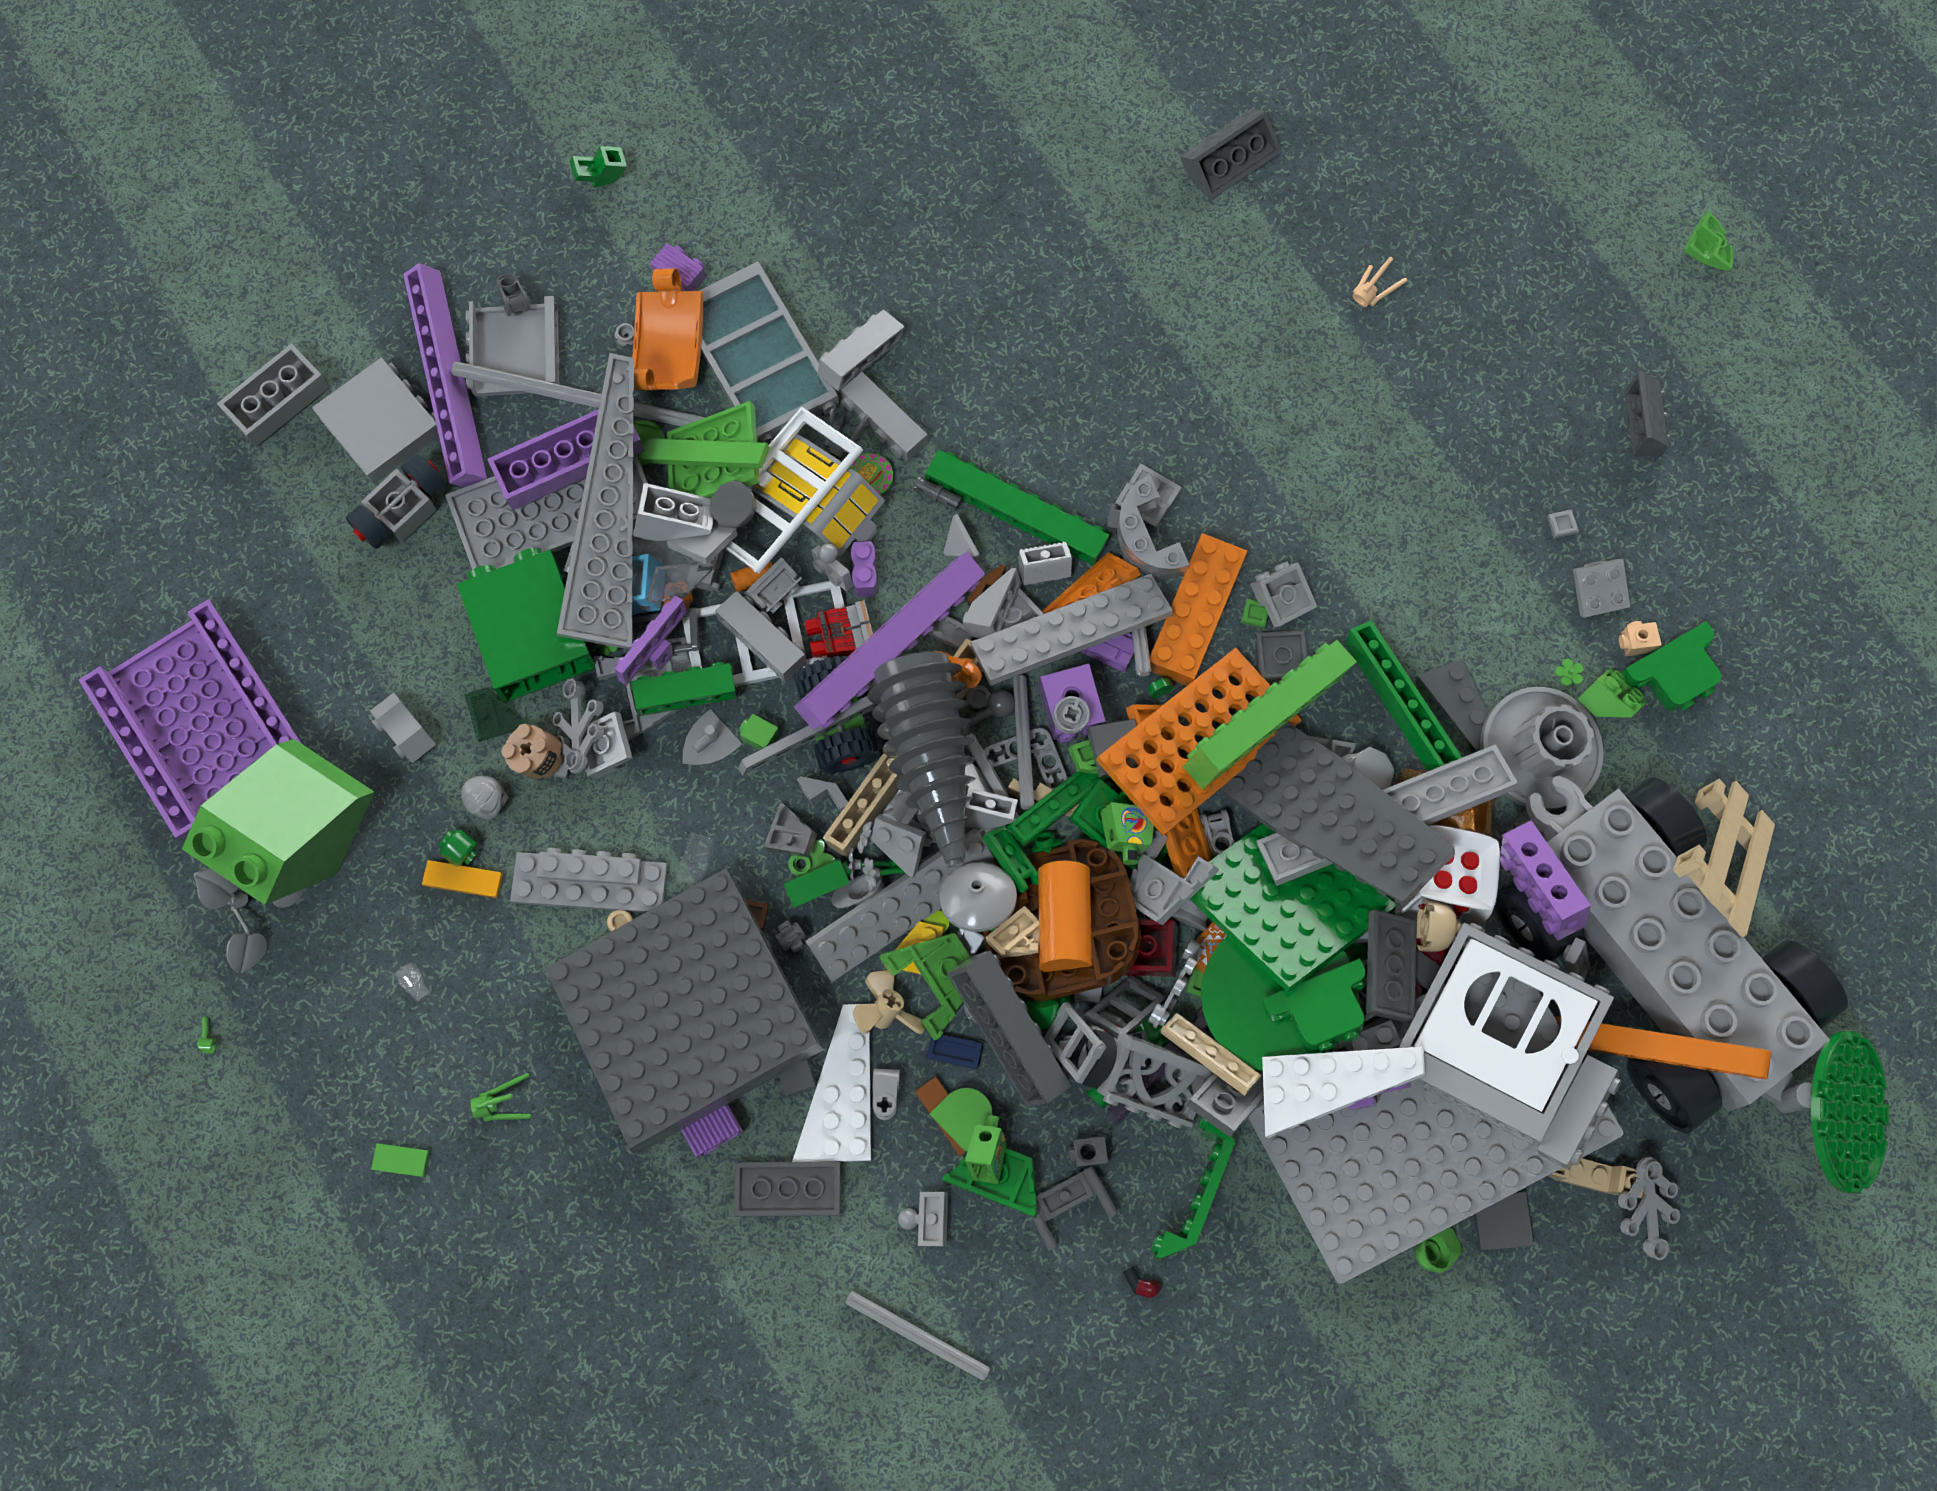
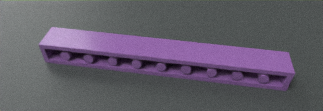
M419 263L403 274L449 483L467 487L487 479L465 379L454 376L451 372L453 363L461 361L441 273L439 270Z
M968 552L955 558L801 699L794 708L813 730L820 726L823 728L828 727L836 719L833 716L835 713L845 711L852 705L850 700L855 695L857 697L861 696L869 689L867 684L871 680L875 682V669L885 662L902 657L900 653L904 649L909 651L918 643L916 638L920 634L925 636L934 628L932 623L936 619L938 622L944 619L950 613L948 611L950 606L956 607L965 599L963 595L965 592H972L980 582L979 579L985 575L984 571Z

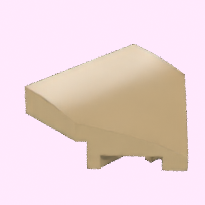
M1024 906L986 936V942L1002 957L1038 953L1039 920Z

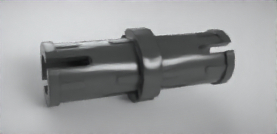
M921 476L914 485L913 490L931 498L932 502L944 504L954 511H957L962 503L963 497L950 492L943 485L932 483Z

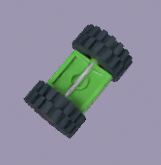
M834 656L831 659L827 657L822 661H813V664L808 663L804 665L805 668H799L798 672L794 673V680L800 700L839 666L847 656H842L841 658ZM855 695L850 701L852 703L858 701L857 696ZM862 715L816 738L817 743L813 747L819 770L823 774L830 773L831 775L837 772L840 774L845 771L862 768L864 765H869L880 757L874 731L865 727Z

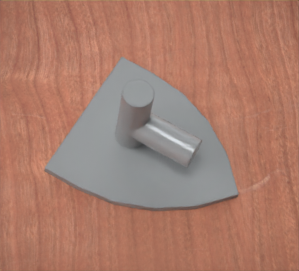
M710 709L692 726L686 737L683 747V764L702 765L719 761L733 753L742 743Z

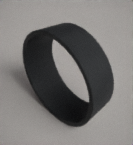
M1094 1029L1091 1030L1106 1045V1049L1082 1083V1085L1090 1088L1099 1086L1109 1077L1117 1057L1116 1043L1111 1034ZM1085 1034L1069 1058L1077 1069L1081 1050L1089 1040Z

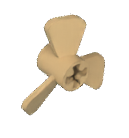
M888 970L871 972L865 979V982L876 998L874 1004H860L854 1008L853 1018L859 1031L867 1034L874 1026L886 1029L897 1018L916 1033L923 1034L926 1028L921 1022L922 1019L901 1010L904 1006V1000L899 993L893 990L894 975L891 976Z

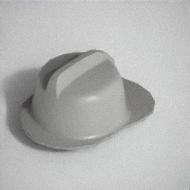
M865 874L855 877L854 880L850 879L849 884L836 889L833 893L832 904L836 908H845L854 904L856 906L860 905L885 888V884L882 882L883 875L875 879L877 886L873 887V891H870L868 884L864 883Z

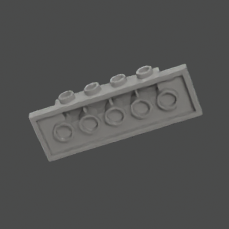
M547 848L546 852H540L539 854L517 852L510 902L516 904L613 911L625 910L627 912L646 913L664 903L668 864L641 861V859H637V855L631 853H622L620 858L612 857V853L598 851L596 856L587 855V851L578 849L572 850L571 854H564L558 848Z

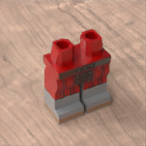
M865 600L855 602V605L817 612L816 618L804 621L807 636L820 634L822 639L810 643L812 658L825 656L830 659L834 656H839V658L842 656L848 657L873 634Z

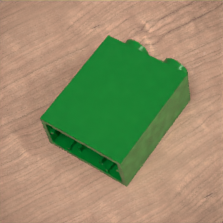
M540 548L525 549L514 556V563L498 569L493 565L476 567L467 574L468 580L457 584L493 688L504 703L596 669L587 641L556 636L566 583L551 550L542 552Z

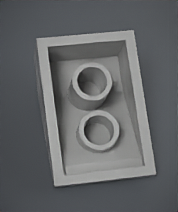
M644 483L633 536L653 541H664L711 534L713 515L710 511L711 498Z

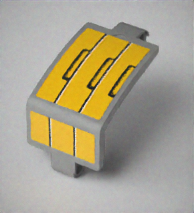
M798 434L782 450L784 454L824 482L842 463ZM776 460L765 470L773 476L769 484L765 488L758 484L752 485L750 488L793 519L818 491ZM849 467L803 521L802 525L813 532L824 544H833L837 548L838 556H841L852 541H871L878 533L877 525L871 518L885 500L862 476Z

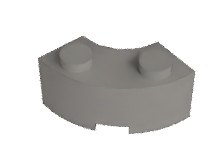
M392 693L370 710L375 718L372 720V723L381 733L384 730L396 743L393 749L402 759L407 756L413 763L436 745L395 693Z

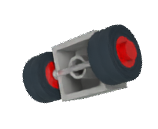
M416 453L401 465V469L411 481L399 470L395 469L361 501L364 507L358 505L345 518L354 529L352 531L353 534L360 541H366L375 549H378L391 537L390 533L402 543L436 511V508L427 496L430 498L434 497L446 484L437 473L439 472L437 467L431 461L424 460Z

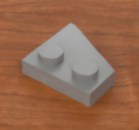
M879 814L875 818L871 840L909 877L913 878L915 876L926 832Z

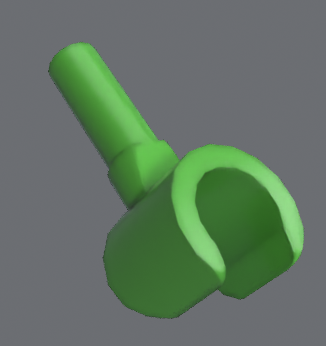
M203 1017L202 1034L197 1042V1046L203 1053L213 1054L217 1042L216 1039L209 1038V1018Z

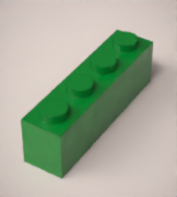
M717 662L707 668L690 667L685 672L676 673L675 671H668L662 673L661 676H641L637 680L631 681L636 711L639 717L737 699L730 663Z

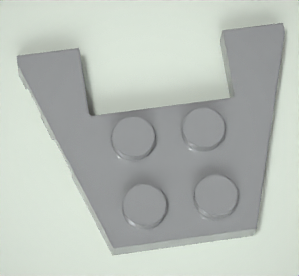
M594 656L598 679L602 680L617 676L614 669L621 657L613 659ZM647 660L631 681H635L641 676L657 677L661 676L664 672L673 671L671 662L668 661L659 670L653 665V662ZM630 681L626 688L633 719L623 721L628 741L681 709L639 717Z
M1154 829L1151 846L1142 854H1138L1141 857L1137 870L1133 869L1130 884L1135 907L1154 921L1163 925L1219 869L1198 856L1183 879L1155 861L1168 837L1166 835L1163 836L1158 830Z

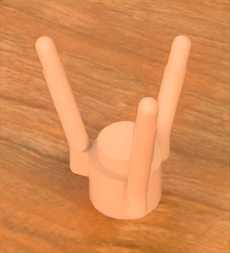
M1392 257L1387 259L1370 282H1366L1373 266L1369 265L1358 286L1353 290V299L1361 306L1367 307L1370 305L1373 307L1380 299L1407 282V278H1404L1376 296L1377 288L1374 284L1393 261Z

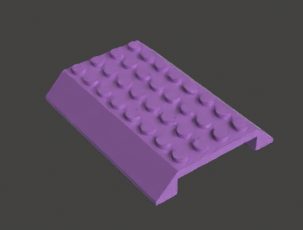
M209 599L187 612L192 619L190 622L109 672L100 666L79 679L85 692L176 839L188 836L198 810L204 802L272 747L292 739L300 742Z

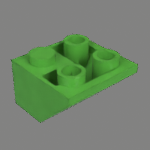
M1612 668L1599 677L1577 699L1595 717L1631 718L1648 702L1644 699V694L1639 689L1629 686L1625 682V676L1617 670L1614 671Z

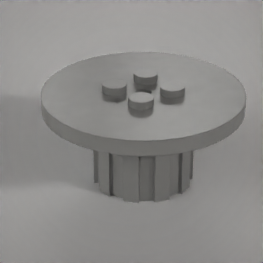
M1546 687L1520 689L1498 702L1492 708L1483 724L1480 736V750L1496 744L1517 780L1519 788L1504 795L1517 804L1526 807V800L1530 795L1538 793L1542 796L1546 810L1563 808L1566 806L1564 798L1550 791L1548 787L1549 782L1554 777L1560 776L1571 780L1585 796L1594 786L1600 775L1604 751L1598 726L1587 709L1566 693ZM1590 755L1594 764L1583 763V761Z

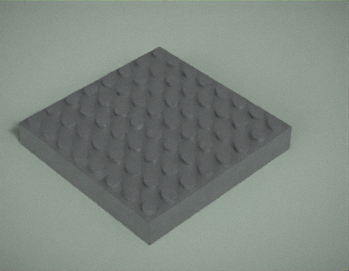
M727 868L545 968L629 1149L637 1154L823 1051L738 884Z

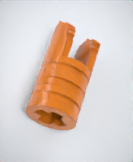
M769 562L759 574L750 567L730 572L735 590L739 593L749 589L772 567V563Z

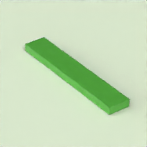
M646 438L643 445L645 451L640 453L638 459L642 463L763 468L770 447L767 443Z

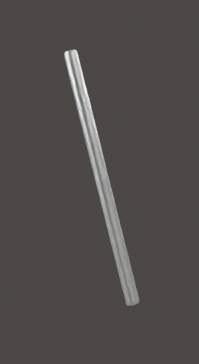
M457 361L453 363L451 369L452 374L458 377L596 408L600 406L602 394ZM634 402L633 416L682 427L706 418Z

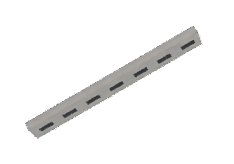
M868 696L852 703L842 713L840 711L835 713L833 716L836 719L828 727L823 728L820 726L813 730L810 726H807L742 759L738 769L742 776L875 709L877 704L869 701Z

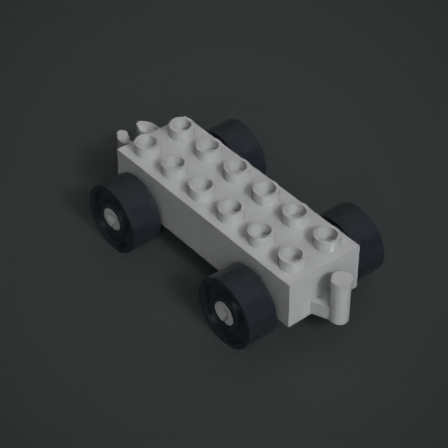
M1556 776L1549 782L1548 787L1550 791L1564 798L1566 809L1561 815H1553L1546 811L1541 795L1538 793L1531 794L1526 800L1527 814L1536 828L1543 833L1548 845L1588 900L1591 907L1586 926L1557 941L1553 934H1549L1542 923V917L1538 912H1533L1528 903L1529 898L1524 891L1520 892L1512 879L1497 891L1494 909L1504 927L1520 947L1534 953V958L1542 962L1544 960L1553 962L1564 954L1567 945H1572L1575 938L1582 940L1584 936L1663 1033L1760 1048L1772 1052L1768 1079L1751 1078L1632 1058L1627 1062L1629 1077L1638 1093L1651 1109L1669 1126L1684 1134H1689L1719 1111L1722 1105L1727 1111L1750 1105L1760 1096L1775 1104L1776 1108L1783 1113L1811 1109L1812 1083L1796 1085L1792 1071L1820 1050L1826 1042L1830 1041L1822 1029L1846 1011L1848 1007L1846 993L1831 969L1815 953L1797 942L1785 940L1761 958L1746 939L1738 934L1723 914L1704 896L1688 875L1679 878L1673 871L1679 855L1697 845L1703 848L1707 843L1705 827L1699 815L1686 798L1667 782L1650 777L1626 795L1618 788L1596 806L1592 807L1585 800L1584 794L1577 785L1569 779Z

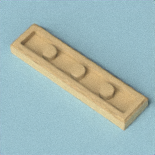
M1178 1013L1161 1029L1160 1033L1244 1096L1259 1081L1261 1075Z

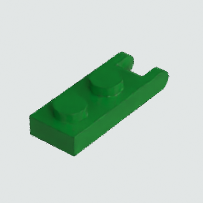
M1005 825L997 827L982 837L1002 868L1011 876L1019 892L1023 893L1028 890V885L1024 881L1027 878L1034 885L1038 884V872Z

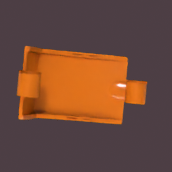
M676 268L654 269L652 282L655 291L658 292H638L636 295L632 358H634V390L692 388L697 384L701 356L703 292L681 291V277Z

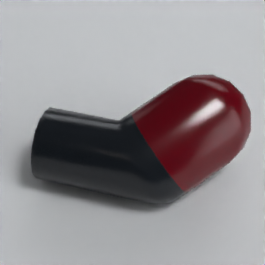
M1135 1266L1123 1272L1134 1294L1153 1298L1160 1292L1161 1286L1159 1282L1141 1279Z

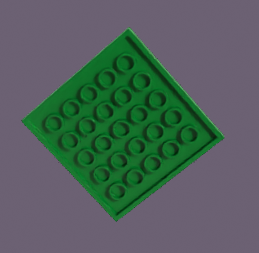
M1261 824L1209 861L1219 871L1189 900L1288 993L1368 932L1369 911L1378 910L1392 914L1396 910L1397 905L1387 896L1385 897L1378 893L1377 889L1366 882L1363 884L1356 880V876L1346 870L1342 872L1335 868L1334 863L1276 886L1256 842L1275 834V832L1266 825Z

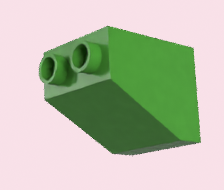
M292 739L272 747L200 806L182 850L266 905L336 876L374 795V791L297 740Z

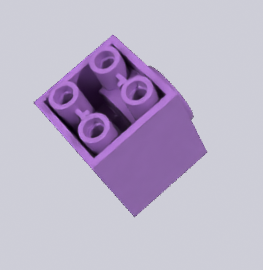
M1089 664L1040 677L1037 686L1053 741L1059 740L1060 743L1069 742L1081 733H1083L1084 737H1087L1086 729L1105 723ZM1069 696L1082 699L1087 704L1090 712L1088 723L1083 730L1076 734L1062 733L1053 722V711L1060 700Z

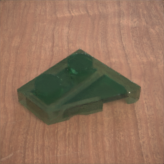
M489 687L464 694L478 742L514 732L519 725L523 724Z

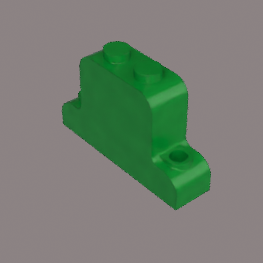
M1706 621L1625 668L1622 672L1626 678L1625 682L1631 687H1638V689L1649 685L1664 708L1669 711H1676L1680 708L1685 711L1696 704L1695 699L1701 696L1703 699L1711 696L1716 692L1714 687L1721 680L1719 669L1705 651L1712 645L1710 642L1714 637L1713 629Z
M1357 959L1304 981L1288 993L1283 990L1263 998V1008L1268 1018L1274 1022L1280 1023L1291 1019L1306 1049L1313 1052L1319 1050L1321 1053L1327 1052L1335 1047L1334 1043L1343 1040L1351 1042L1357 1039L1364 1028V1014L1354 996V992L1365 987V968L1361 960Z

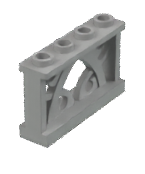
M1120 1032L1117 1039V1057L1114 1068L1109 1077L1097 1089L1104 1096L1103 1100L1114 1106H1118L1119 1103L1125 1104L1127 1110L1137 1114L1141 1110L1147 1112L1146 1116L1157 1121L1165 1118L1168 1120V1124L1182 1129L1183 1125L1192 1128L1196 1112L1190 1109L1187 1104L1191 1097L1212 1076L1213 1072L1194 1058ZM1130 1053L1129 1068H1124V1065ZM1150 1058L1152 1061L1151 1065L1148 1068L1141 1069V1066L1146 1067L1145 1061ZM1165 1062V1077L1172 1086L1158 1094L1149 1096L1141 1075L1155 1072ZM1180 1069L1179 1075L1175 1076L1179 1079L1176 1082L1172 1077V1073L1174 1070ZM1124 1074H1130L1131 1078H1125L1120 1082L1121 1085L1127 1084V1089L1124 1092H1118L1115 1086L1119 1077ZM1195 1079V1081H1194V1083H1193V1086H1192V1088H1191V1090H1190V1092H1189L1186 1088H1187V1087L1193 1082V1080ZM1136 1093L1139 1100L1133 1098L1132 1096ZM1183 1093L1186 1097L1184 1107L1181 1111L1175 1112L1172 1106L1175 1102L1182 1105V1100L1178 1095ZM1164 1104V1108L1158 1107V1105Z

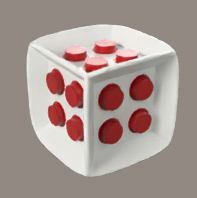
M1429 825L1428 827L1454 846L1455 855L1406 906H1400L1399 901L1395 900L1397 905L1396 915L1417 920L1418 910L1424 909L1426 905L1421 903L1422 900L1432 899L1449 905L1455 912L1457 921L1461 922V927L1463 923L1469 926L1471 923L1480 926L1490 917L1496 902L1500 867L1498 841L1476 832L1446 826Z

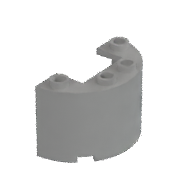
M1149 474L1135 483L1123 500L1117 524L1118 543L1127 561L1137 567L1140 572L1152 574L1155 578L1161 579L1177 578L1183 576L1189 567L1180 542L1156 552L1141 517L1142 514L1156 509L1157 506L1154 500L1160 498Z

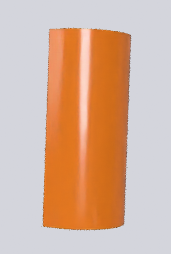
M1074 861L1046 863L1038 869L1039 969L1042 972L1090 967L1092 966L1090 868L1085 864Z

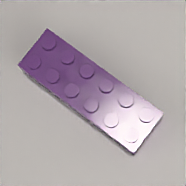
M599 409L487 459L512 511L586 478ZM633 426V456L645 450Z

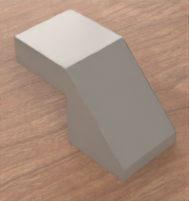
M806 777L797 779L800 788L811 805L829 795L841 813L848 803L836 783Z

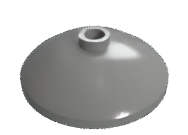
M975 862L963 865L951 872L942 884L939 898L943 914L953 925L966 931L982 932L1000 926L1011 916L1016 906L1017 892L1014 881L1005 870L990 863ZM975 886L981 887L980 889H973Z

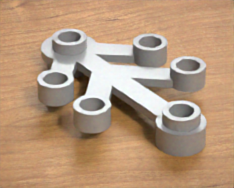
M570 678L563 685V695L571 699V723L569 722L568 714L557 712L553 716V724L560 727L571 738L572 748L569 746L570 740L568 737L556 736L562 743V748L560 747L565 756V767L570 772L578 774L587 765L586 754L593 741L601 739L604 734L602 725L595 723L589 725L594 715L599 716L602 713L603 703L593 699L590 700L581 718L580 698L584 696L586 689L581 681ZM587 729V735L582 742L581 738Z
M1192 939L1182 958L1188 961L1164 1006L1157 1003L1148 1022L1154 1024L1153 1027L1155 1029L1158 1024L1164 1026L1177 1001L1173 997L1174 994L1180 996L1188 980L1184 976L1185 973L1191 975L1204 948L1200 947V943Z
M1647 1156L1642 1158L1637 1165V1179L1628 1193L1624 1192L1619 1196V1206L1627 1210H1633L1637 1205V1198L1644 1189V1196L1631 1219H1624L1621 1222L1620 1228L1622 1233L1635 1236L1639 1232V1226L1646 1215L1648 1239L1645 1240L1643 1249L1647 1256L1656 1260H1663L1669 1252V1245L1666 1240L1659 1238L1657 1210L1662 1213V1219L1671 1224H1676L1679 1221L1680 1211L1668 1205L1655 1193V1184L1659 1186L1660 1194L1668 1198H1674L1677 1195L1678 1186L1676 1183L1668 1181L1662 1175V1166L1655 1158Z

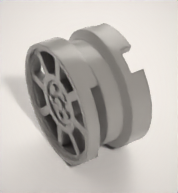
M1074 696L1065 697L1060 700L1053 711L1054 725L1065 734H1076L1083 730L1090 717L1087 704L1082 699Z

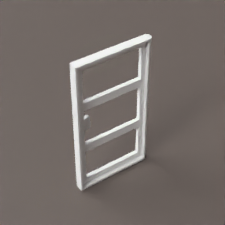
M803 407L797 411L768 445L770 449L763 468H759V483L757 484L763 488L769 484L773 476L765 470L776 460L818 491L791 523H788L755 499L756 512L783 531L759 561L732 541L724 548L758 574L863 452L861 446ZM805 423L849 453L825 482L782 452Z
M829 580L801 586L790 597L786 594L781 599L784 600L793 644L797 642L804 649L793 598L831 590L835 609L843 608L844 602L839 585L836 587ZM723 603L698 608V618L715 615V610ZM689 617L682 618L686 641L687 644H691ZM736 637L743 673L732 675L734 687L779 678L768 666L767 668L753 671L749 650ZM689 651L691 666L702 668L699 651ZM826 656L806 659L807 664H813V661H822Z

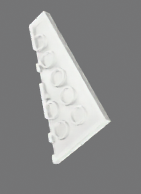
M1422 1047L1262 1057L1265 1137L1270 1138L1279 1132L1298 1127L1299 1124L1314 1118L1318 1119L1355 1104L1354 1102L1378 1095L1377 1093L1392 1087H1398L1425 1076L1424 1049Z

